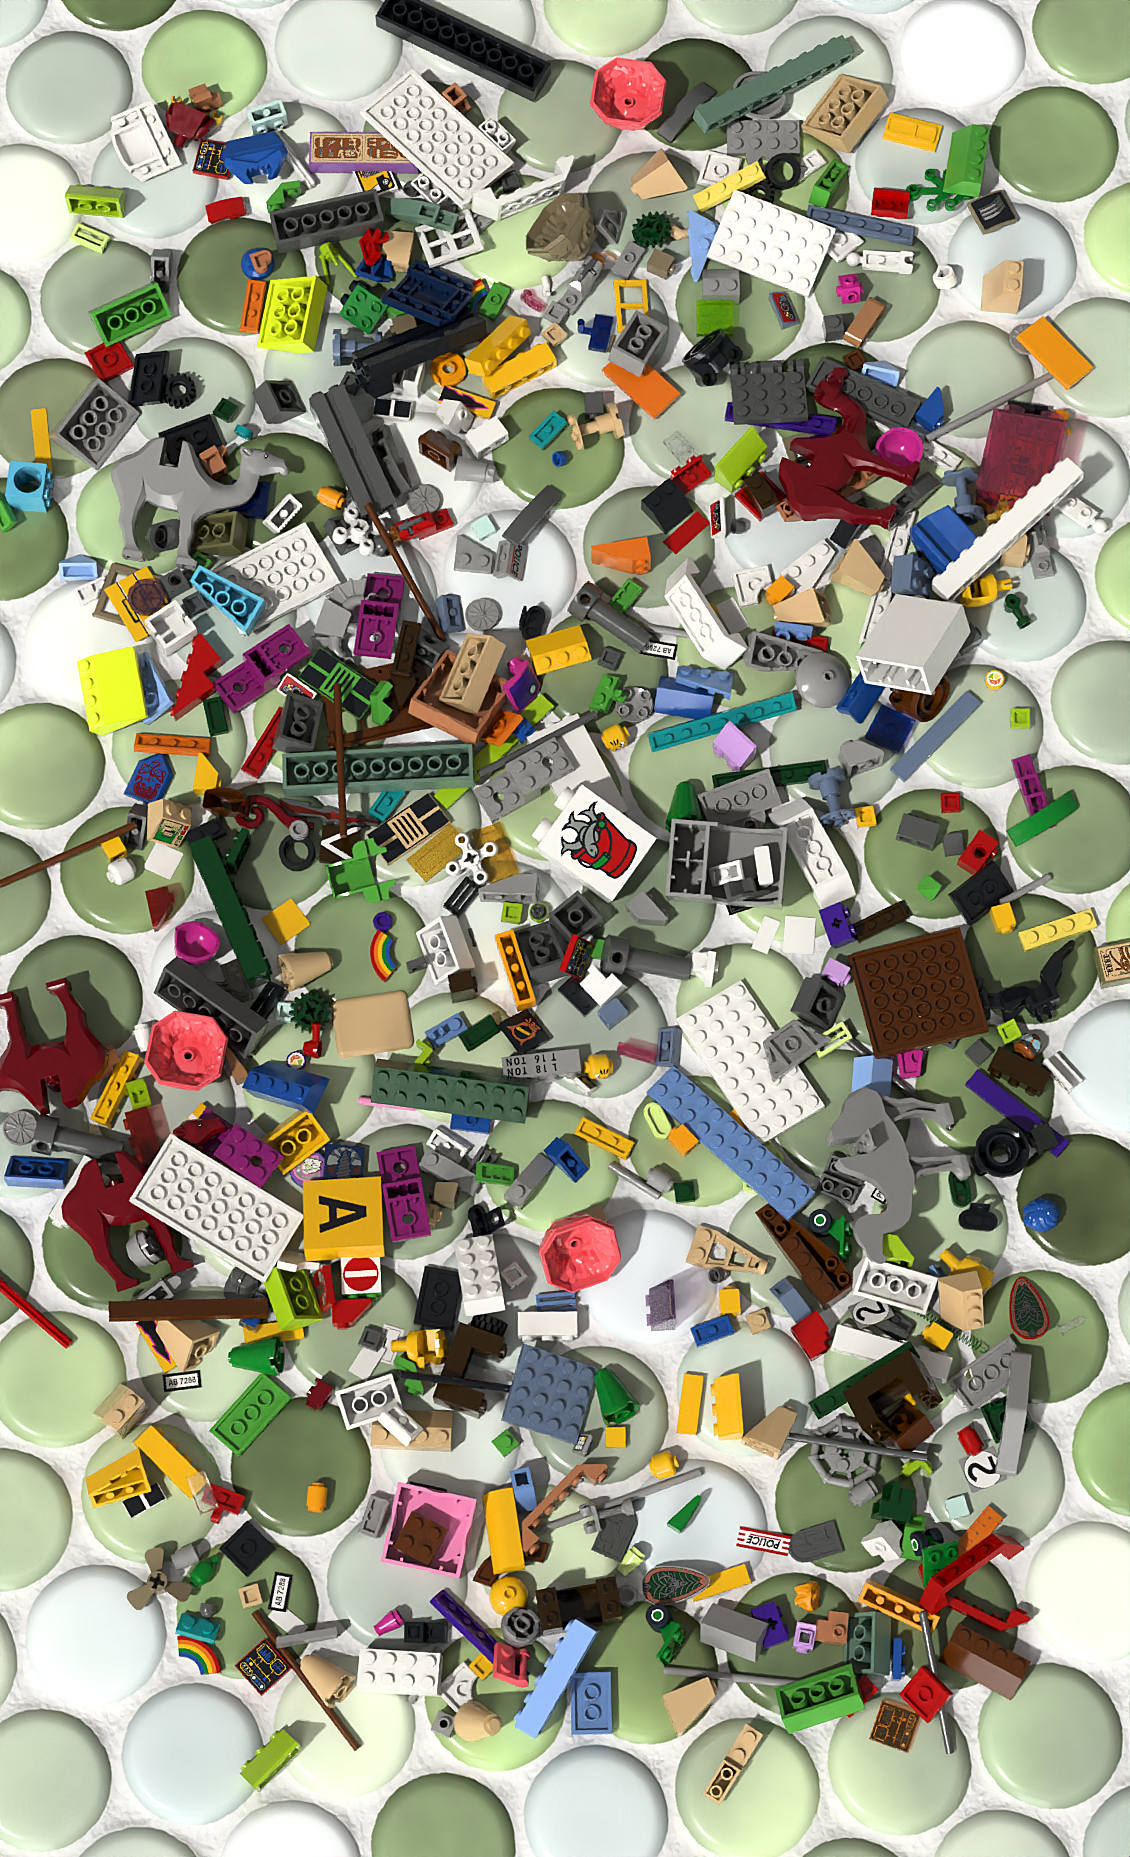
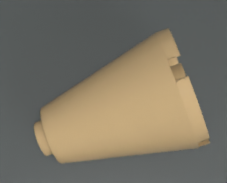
M326 952L281 954L277 957L278 968L281 967L282 973H280L281 980L289 992L330 971L333 965L331 955H327Z
M307 1654L302 1658L300 1662L301 1671L328 1708L335 1707L333 1703L336 1701L341 1703L353 1689L354 1684L352 1680H356V1676L315 1654Z
M468 1701L458 1708L457 1715L454 1717V1729L457 1735L468 1742H479L497 1734L502 1727L500 1717L483 1703L477 1701Z

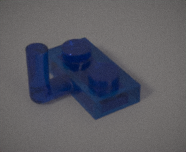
M595 314L592 328L585 327L583 319L577 321L578 333L591 335L588 350L602 353L607 352L613 317Z

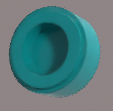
M237 425L234 429L235 434L246 440H250L253 435L251 430L242 425Z

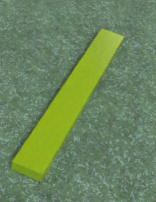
M540 694L520 715L525 717L535 727L554 709V705ZM512 733L500 747L487 744L474 757L475 783L482 778L477 772L479 769L503 758L519 742ZM471 787L440 789L434 795V798L448 810Z

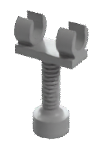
M631 1499L624 1500L623 1504L619 1507L617 1506V1508L613 1507V1509L599 1512L596 1511L594 1501L579 1506L581 1516L593 1513L594 1522L583 1524L586 1534L601 1531L599 1520L604 1519V1517L622 1513L626 1514V1516L634 1515Z

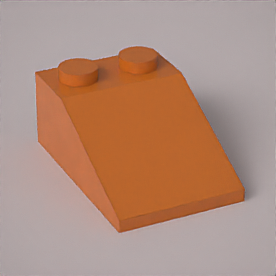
M647 537L591 546V561L593 564L629 574H646L651 570V555Z

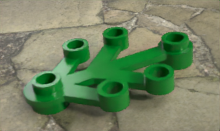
M927 169L924 177L937 187L919 188L917 185L911 184L906 188V191L910 192V201L917 200L920 195H938L935 199L927 201L926 208L931 212L936 211L937 206L947 197L956 195L943 192L944 182L936 176V172L933 169ZM946 169L943 171L944 180L946 175ZM957 194L953 199L950 198L945 201V209L953 211L956 205L963 199L970 200L973 197Z

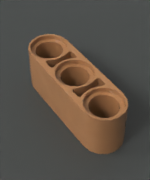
M869 297L845 332L843 340L860 348L882 317L886 305Z

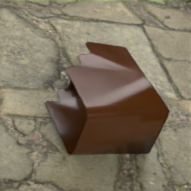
M232 788L207 789L204 793L202 806L215 817H249L251 798L241 791L233 790ZM242 801L245 802L244 807H246L244 814L236 810L237 805ZM224 802H229L232 808L231 810H226L220 806Z

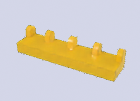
M123 1050L120 1056L121 1062L116 1064L90 1117L93 1122L102 1124L109 1129L112 1127L110 1123L115 1113L120 1111L118 1106L123 1096L128 1095L125 1084L131 1082L132 1078H136L135 1072L139 1064L144 1062L141 1056Z

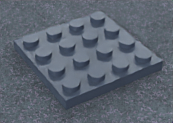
M523 1344L501 1421L573 1445L577 1444L597 1368Z

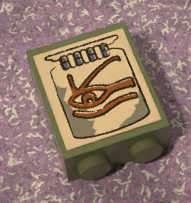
M1130 941L1094 947L1092 955L1101 989L1129 984Z

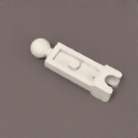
M863 250V256L856 252L849 253L846 261L852 267L861 263L862 270L912 274L913 265L906 262H912L914 253L909 251Z
M1070 493L1053 507L1085 529L1090 524L1096 533H1103L1107 529L1105 520L1095 519L1098 516L1097 511Z

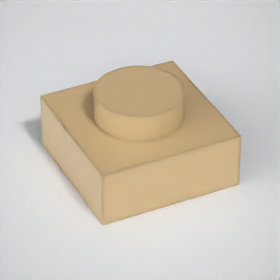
M556 322L541 333L542 337L553 349L567 338V333Z
M764 1309L745 1316L752 1335L771 1329Z
M257 1583L238 1589L243 1609L263 1604Z

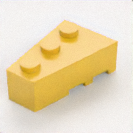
M139 1448L85 1478L93 1508L151 1492L148 1473Z

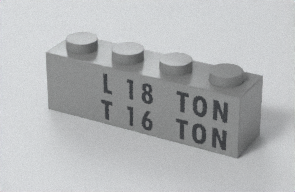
M579 1048L501 1057L503 1076L531 1079V1084H537L540 1080L555 1082L559 1078L573 1080L581 1075Z

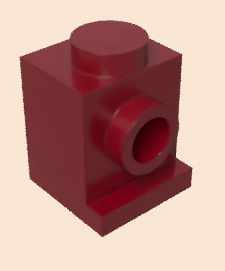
M316 1377L314 1380L316 1386H311L306 1396L308 1398L305 1405L314 1411L316 1409L322 1411L334 1393V1389Z

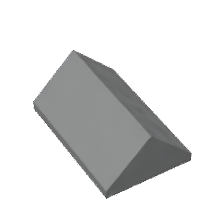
M713 1603L701 1621L700 1642L757 1662L769 1623Z

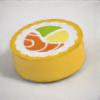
M997 670L989 671L985 677V685L991 690H998L1002 687L1004 683L1003 674Z

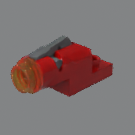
M447 508L433 514L427 511L394 523L391 528H388L393 542L398 541L399 543L415 537L422 540L452 528L454 524Z

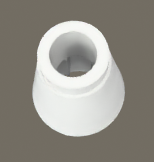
M149 1023L134 1026L135 1030L133 1033L140 1053L147 1051L152 1029Z

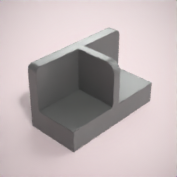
M749 877L744 880L723 884L727 902L757 899L770 894V890L760 891L757 878Z

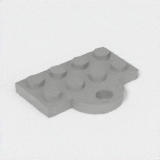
M733 120L727 123V155L745 156L748 166L756 161L759 163L760 160L769 162L773 156L780 153L800 156L799 120ZM780 161L775 163L772 171L778 167ZM760 165L763 173H765L766 166Z
M769 768L697 795L706 821L718 822L722 825L744 828L745 822L752 821L755 824V829H762L766 819L765 810L782 804Z

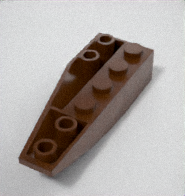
M769 1204L755 1212L775 1244L825 1311L840 1301L852 1289V1274L835 1252L793 1218L788 1222Z

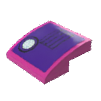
M528 660L523 661L512 670L514 677L502 686L513 709L518 714L529 705L541 686Z

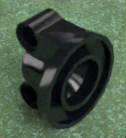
M719 328L696 343L685 354L682 362L695 377V382L698 386L708 387L716 383V374L728 363L738 362L742 359L743 351L731 341L723 329ZM731 350L734 352L733 359L730 357L729 354ZM705 374L709 378L707 383L704 381Z
M1000 1123L991 1125L983 1130L976 1140L974 1155L970 1158L977 1176L990 1174L994 1177L1006 1178L1022 1171L1029 1159L1030 1148L1028 1140L1022 1131L1013 1125ZM996 1149H1003L1008 1154V1160L1003 1163L997 1162L993 1159L992 1152Z

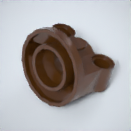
M943 675L932 695L907 690H895L890 694L889 701L897 713L907 714L919 722H928L937 716L947 701L950 690L949 679Z

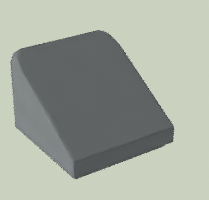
M961 832L942 836L945 857L963 854L964 847Z

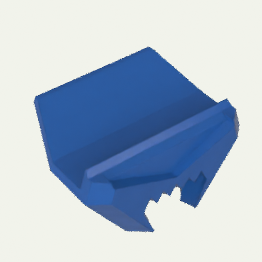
M271 131L227 141L223 163L244 184H253L252 177L268 174L269 180L277 178L288 151L276 133Z
M949 505L924 517L910 528L909 535L918 557L924 556V558H927L931 566H934L933 572L937 574L944 573L948 564L959 559L961 552L974 545L973 542L977 538Z

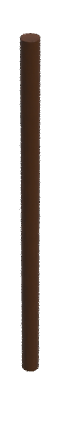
M371 502L365 504L366 511L435 635L441 641L446 642L445 635Z
M335 683L333 688L340 837L346 838L347 814L341 684Z
M132 821L0 880V888L138 828L135 821Z
M256 1610L251 1615L276 1647L277 1634L261 1613ZM286 1647L277 1648L354 1751H357L361 1745L333 1708H328L324 1704Z

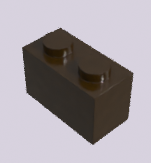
M760 472L743 480L742 489L761 518L777 510L776 505H778L779 501Z
M470 970L448 975L452 1003L475 999V993L478 992L475 976H471Z

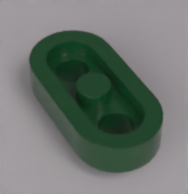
M951 1171L948 1176V1184L952 1203L956 1207L964 1208L969 1205L972 1197L969 1179L956 1182L954 1180L956 1175ZM962 1195L965 1200L959 1201L957 1197Z

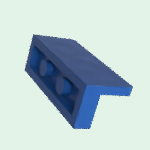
M860 671L836 709L839 713L850 715L857 723L861 724L885 687L865 683Z

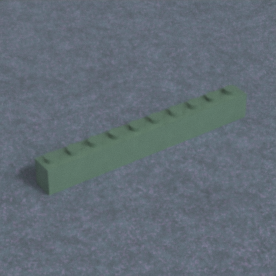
M843 35L837 38L833 37L827 43L817 45L813 50L803 52L799 57L793 60L789 59L783 65L775 66L769 72L759 74L755 79L745 81L739 87L731 88L725 94L715 96L705 104H699L695 108L693 119L703 133L707 134L851 62L854 50Z

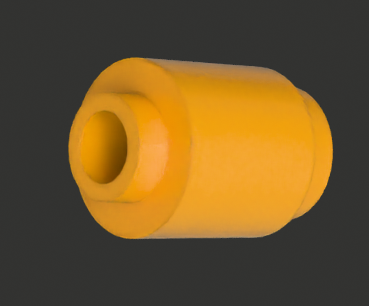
M323 486L317 495V500L321 504L336 511L340 508L342 509L346 502L344 493L330 487Z
M312 1483V1486H308L306 1506H308L309 1512L323 1513L324 1508H326L328 1488H325L323 1483Z

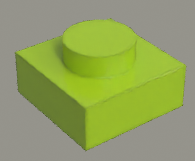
M1011 708L1010 729H1029L1030 709Z
M504 902L501 922L520 925L523 904Z
M1014 1018L997 1027L1005 1045L1014 1042L1023 1035Z

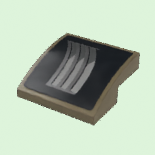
M1002 190L988 193L967 203V207L983 235L996 232L1000 227L1015 224L1018 220Z

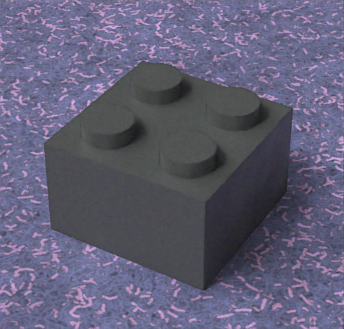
M577 890L549 914V922L569 943L573 934L584 939L589 937L603 925V917Z

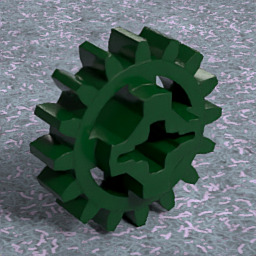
M657 211L654 215L651 212L648 213V216L642 214V219L637 218V224L632 225L634 228L632 234L635 242H638L640 247L644 245L646 249L649 245H652V248H655L656 244L662 246V241H668L666 236H671L670 230H672L669 218H666L664 214L659 216Z
M309 991L308 996L301 993V999L295 997L294 1001L296 1004L291 1003L290 1005L294 1009L289 1011V1015L294 1016L290 1019V1022H296L294 1028L301 1027V1033L306 1029L311 1034V1023L318 1022L317 1015L322 1012L323 1017L319 1021L321 1028L324 1029L326 1027L324 1022L329 1023L330 1018L327 1016L331 1015V1011L326 1010L330 1004H324L325 997L319 999V993H316L315 996H312L311 991ZM302 1004L303 1010L297 1013L298 1007ZM307 1008L310 1010V1012L314 1011L313 1018L310 1014H306Z

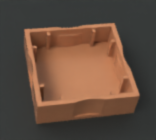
M447 649L434 666L431 675L421 684L411 698L408 713L467 744L472 743V746L475 747L508 700L502 688L508 680L494 674L478 713L464 712L439 702L438 700L457 658V654Z

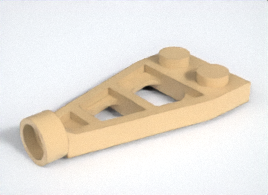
M701 1225L697 1227L686 1258V1263L703 1269L718 1267L724 1271L757 1273L763 1276L769 1263L768 1260L757 1257L720 1232ZM714 1243H719L728 1250L726 1259L720 1261L712 1260L709 1257ZM733 1252H738L746 1257L744 1265L740 1266L730 1263Z

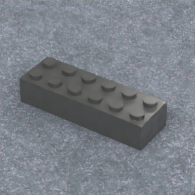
M376 189L269 212L278 254L322 245L327 242L363 236L369 228L374 231L378 228L381 231H385L384 218Z
M178 956L163 968L154 994L178 1011L214 1017L228 1038L227 1046L244 1059L258 1048L269 1023L266 1019Z

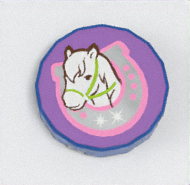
M315 1151L289 1171L292 1181L303 1188V1181L323 1180L324 1157Z

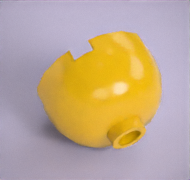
M505 1576L498 1579L492 1585L489 1591V1601L492 1609L497 1614L504 1616L515 1607L525 1610L529 1602V1592L526 1585L520 1579Z

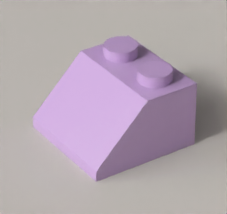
M731 721L724 726L713 741L714 754L719 758L722 757L732 771H743L756 757L757 746Z

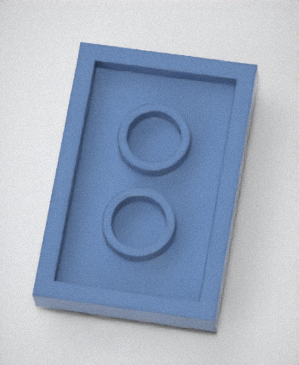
M611 1672L575 1673L570 1681L571 1735L612 1734Z

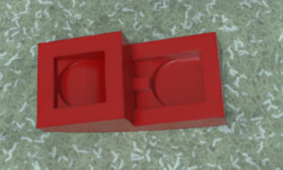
M243 197L224 199L205 205L208 221L211 224L226 218L233 220L247 214Z

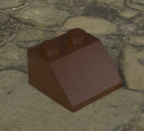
M430 429L418 438L419 453L449 472L456 465L458 455L462 456L461 445L454 440H448L440 431L436 432Z
M905 1399L885 1415L894 1432L889 1435L887 1440L899 1450L913 1451L935 1431L926 1415Z

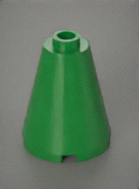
M683 781L676 786L665 822L666 829L670 833L672 819L703 821L695 786L688 781Z
M273 1336L233 1347L228 1353V1362L235 1368L280 1376L279 1373L283 1372L285 1353H281L280 1347H284L283 1341L280 1336Z
M602 1368L596 1372L594 1381L605 1425L611 1426L610 1422L614 1421L617 1425L636 1415L635 1410H640V1405L615 1373L607 1368Z

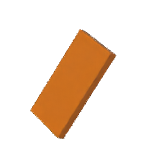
M609 362L602 369V373L654 420L680 396V392L649 364L641 377L612 362Z

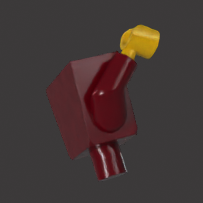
M175 96L171 97L172 103L165 112L169 131L177 134L173 144L184 148L187 138L193 141L202 138L216 125H220L223 119L222 115L220 118H215L217 116L216 111L212 113V118H210V115L184 105L181 97L179 101H176Z

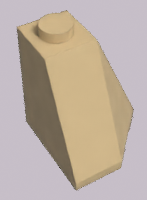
M662 148L629 179L632 184L630 189L635 196L639 194L642 200L688 189Z
M853 539L845 550L847 553L845 552L839 558L828 579L872 597L883 589L885 576L857 539Z
M810 588L773 605L775 611L773 616L778 622L813 627H828L831 625V620L828 617L831 616L832 612L826 595L815 588Z
M199 1320L158 1321L156 1332L182 1373L196 1368L202 1362L200 1358L206 1351H212L220 1333L219 1329Z
M784 1405V1407L778 1406L743 1436L741 1444L777 1460L797 1418L795 1409Z

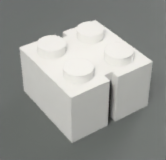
M176 600L144 620L146 629L154 640H157L158 645L167 657L198 635L197 628L189 617L185 615V612Z

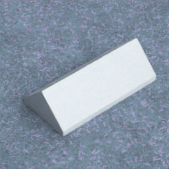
M864 1256L853 1269L852 1293L925 1315L938 1277L888 1262L877 1264L871 1262L867 1256Z

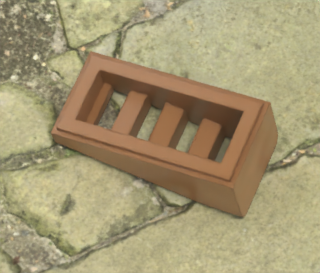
M227 1046L225 1057L236 1085L243 1084L249 1073Z

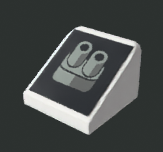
M584 1074L574 1079V1085L588 1097L597 1088V1085Z

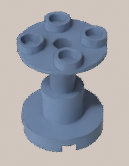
M333 329V334H337L335 339H333V360H337L334 361L333 366H341L342 357H353L352 352L382 341V332H378V329H376L375 342H356V338H342L341 329Z
M966 467L961 471L948 470L944 472V477L942 478L943 485L956 487L957 497L954 498L955 508L952 510L967 526L978 523L977 519L981 518L983 520L985 517L983 507L973 505V498L971 495H968L967 485L974 483L979 478V474L972 467Z
M828 769L826 774L821 775V772H818L808 778L809 788L820 790L822 800H827L830 813L819 818L822 827L833 824L834 827H841L845 825V821L857 817L853 809L841 810L838 797L841 793L838 785L846 780L843 769Z

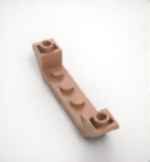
M856 471L848 486L840 494L847 498L865 489L879 475L868 471ZM787 500L776 505L784 522L801 521L791 512Z
M606 1464L576 1465L522 1521V1544L525 1557L529 1554L533 1555L540 1547V1539L531 1529L535 1530L541 1524V1519L545 1514L548 1516L554 1511V1505L559 1500L563 1501L568 1496V1490L572 1486L576 1487L583 1479L582 1476L594 1486L598 1482L602 1483L608 1476V1466Z

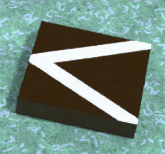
M323 825L319 862L333 864L354 858L352 848L355 843L360 841L361 827L347 826V837L341 838L339 826Z

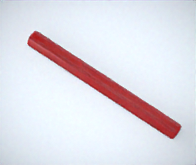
M0 1277V1292L64 1348L70 1347L73 1342L72 1339Z

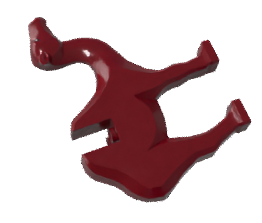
M834 368L827 377L819 382L813 395L819 405L839 413L843 417V424L835 432L826 436L793 439L790 442V451L806 457L810 461L807 467L782 457L779 464L778 478L786 492L788 507L792 513L803 521L840 519L852 525L871 524L888 530L896 516L898 506L892 504L883 509L865 508L847 500L840 493L848 486L856 471L872 472L911 487L920 471L921 463L914 461L912 464L903 467L872 453L865 437V410L858 402L842 394L844 378L848 376V370L846 368Z
M67 978L46 983V989L50 994L60 999L66 1012L67 1026L63 1042L55 1041L31 1045L22 1021L19 997L14 992L0 994V1009L6 1011L7 1030L10 1039L6 1050L0 1057V1091H12L21 1094L41 1114H50L47 1086L53 1092H61L63 1104L68 1109L77 1107L85 1100L91 1087L102 1077L108 1066L109 1051L88 1027L86 1012L72 994V984Z
M221 1118L191 1119L183 1121L179 1127L173 1130V1134L204 1154L203 1144L217 1133L226 1132L228 1126ZM122 1150L115 1151V1155L124 1181H121L120 1178L110 1181L109 1186L106 1187L97 1158L86 1162L81 1168L76 1184L65 1196L61 1206L64 1222L91 1246L95 1260L116 1282L117 1292L138 1286L140 1281L139 1278L131 1277L125 1273L114 1258L109 1234V1227L112 1225H128L145 1220L154 1229L173 1274L194 1267L193 1260L179 1256L175 1247L174 1234L170 1230V1226L129 1202L149 1168L137 1161L128 1152Z

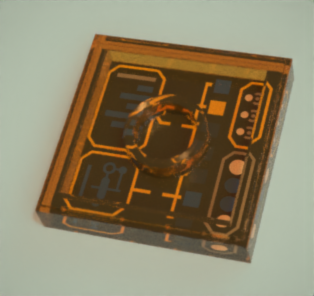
M882 1700L869 1740L908 1753L920 1716L914 1711Z

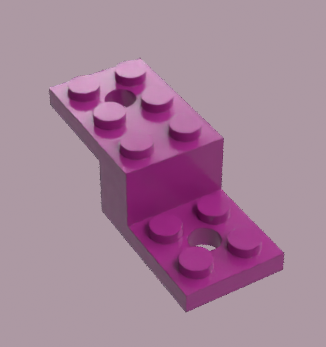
M367 573L364 596L367 597L370 593L378 595L381 590H387L389 595L385 598L380 596L374 597L372 601L361 600L354 655L385 659L392 658L395 632H398L405 583L404 577ZM373 634H377L380 636V640L372 642L370 637Z
M290 624L243 653L242 664L212 683L215 686V690L233 714L278 686L280 684V675L309 657L311 652ZM281 646H288L290 650L287 653H282L279 648ZM235 685H242L244 687L241 692L233 690Z
M206 1107L198 1119L221 1118L227 1124L228 1129L224 1133H217L215 1138L209 1139L203 1144L204 1154L229 1170L236 1171L262 1189L282 1162L284 1156L237 1123L233 1126ZM254 1157H260L262 1163L260 1166H253L251 1160Z
M415 1145L376 1152L392 1243L431 1236ZM396 1164H403L405 1167L404 1171L401 1173L395 1172L393 1168ZM405 1215H412L414 1221L411 1224H405L403 1217Z

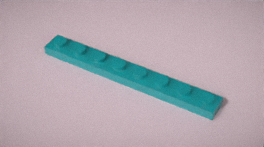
M790 691L647 733L651 751L656 752L718 734L729 721L738 728L797 711L793 692Z

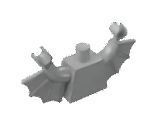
M366 577L360 580L349 578L344 584H336L334 590L325 596L327 599L324 601L313 631L315 636L310 637L313 643L311 653L315 655L318 649L322 648L338 660L343 661L345 665L348 666L349 663H354L357 666L353 658L346 657V654L341 649V642L346 640L348 633L356 635L358 624L353 623L354 615L352 612L357 606L361 605V600L372 601L374 597H379L375 593H370L367 597L364 596L367 582Z

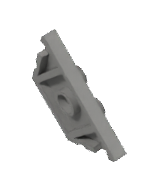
M794 1019L763 1041V1046L772 1081L775 1082L831 1041V1038L827 1035L825 1037L816 1033L815 1029L806 1027Z

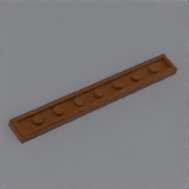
M267 1298L108 1302L109 1322L268 1318Z

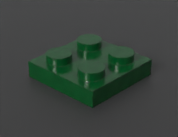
M243 827L240 832H236L233 839L234 845L232 849H228L225 856L229 872L237 875L252 843L249 830Z

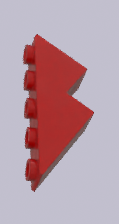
M198 633L197 637L194 636L193 651L192 654H188L186 661L188 667L186 671H183L181 682L183 683L176 692V705H173L171 708L170 716H173L175 721L197 707L203 700L216 693L215 686L207 676L223 666L220 656L201 633Z

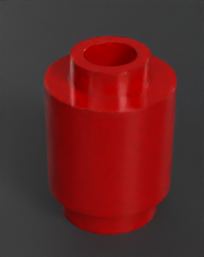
M971 1425L957 1433L959 1436L958 1440L967 1455L971 1454L974 1457L983 1452L982 1448L985 1445L976 1429H973Z

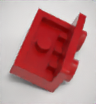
M875 187L871 215L907 219L910 192Z
M701 454L697 457L693 455L686 461L687 464L682 468L678 466L671 471L670 479L682 490L684 495L712 476L709 469L703 463Z

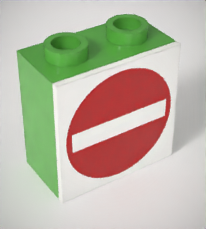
M381 1257L340 1258L343 1298L358 1299L366 1297V1299L376 1300L379 1296H382Z

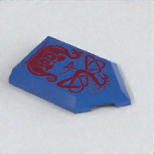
M157 753L139 760L123 794L146 804L163 799L174 776L166 755Z

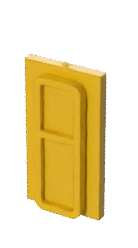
M890 112L882 139L935 152L942 125Z

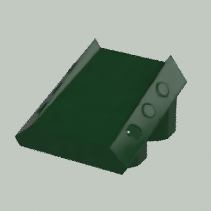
M1006 1396L980 1407L996 1444L1000 1442ZM1028 1410L1023 1433L1034 1429V1423Z

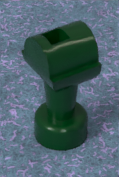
M1008 594L1004 601V611L1013 613L1018 619L1016 622L1019 629H1023L1030 625L1032 620L1028 615L1024 616L1020 609V597L1018 598L1015 594Z

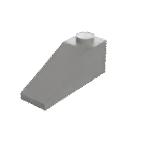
M516 874L481 887L478 890L480 901L537 904L540 887L538 874Z
M427 1149L419 1163L422 1172L442 1182H456L459 1184V1190L471 1196L475 1194L480 1184L475 1182L476 1175L433 1150Z
M538 1153L506 1191L504 1200L521 1211L555 1164Z

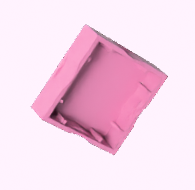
M398 1482L392 1507L391 1524L386 1535L381 1562L460 1579L478 1499ZM412 1511L449 1529L430 1566L393 1547Z

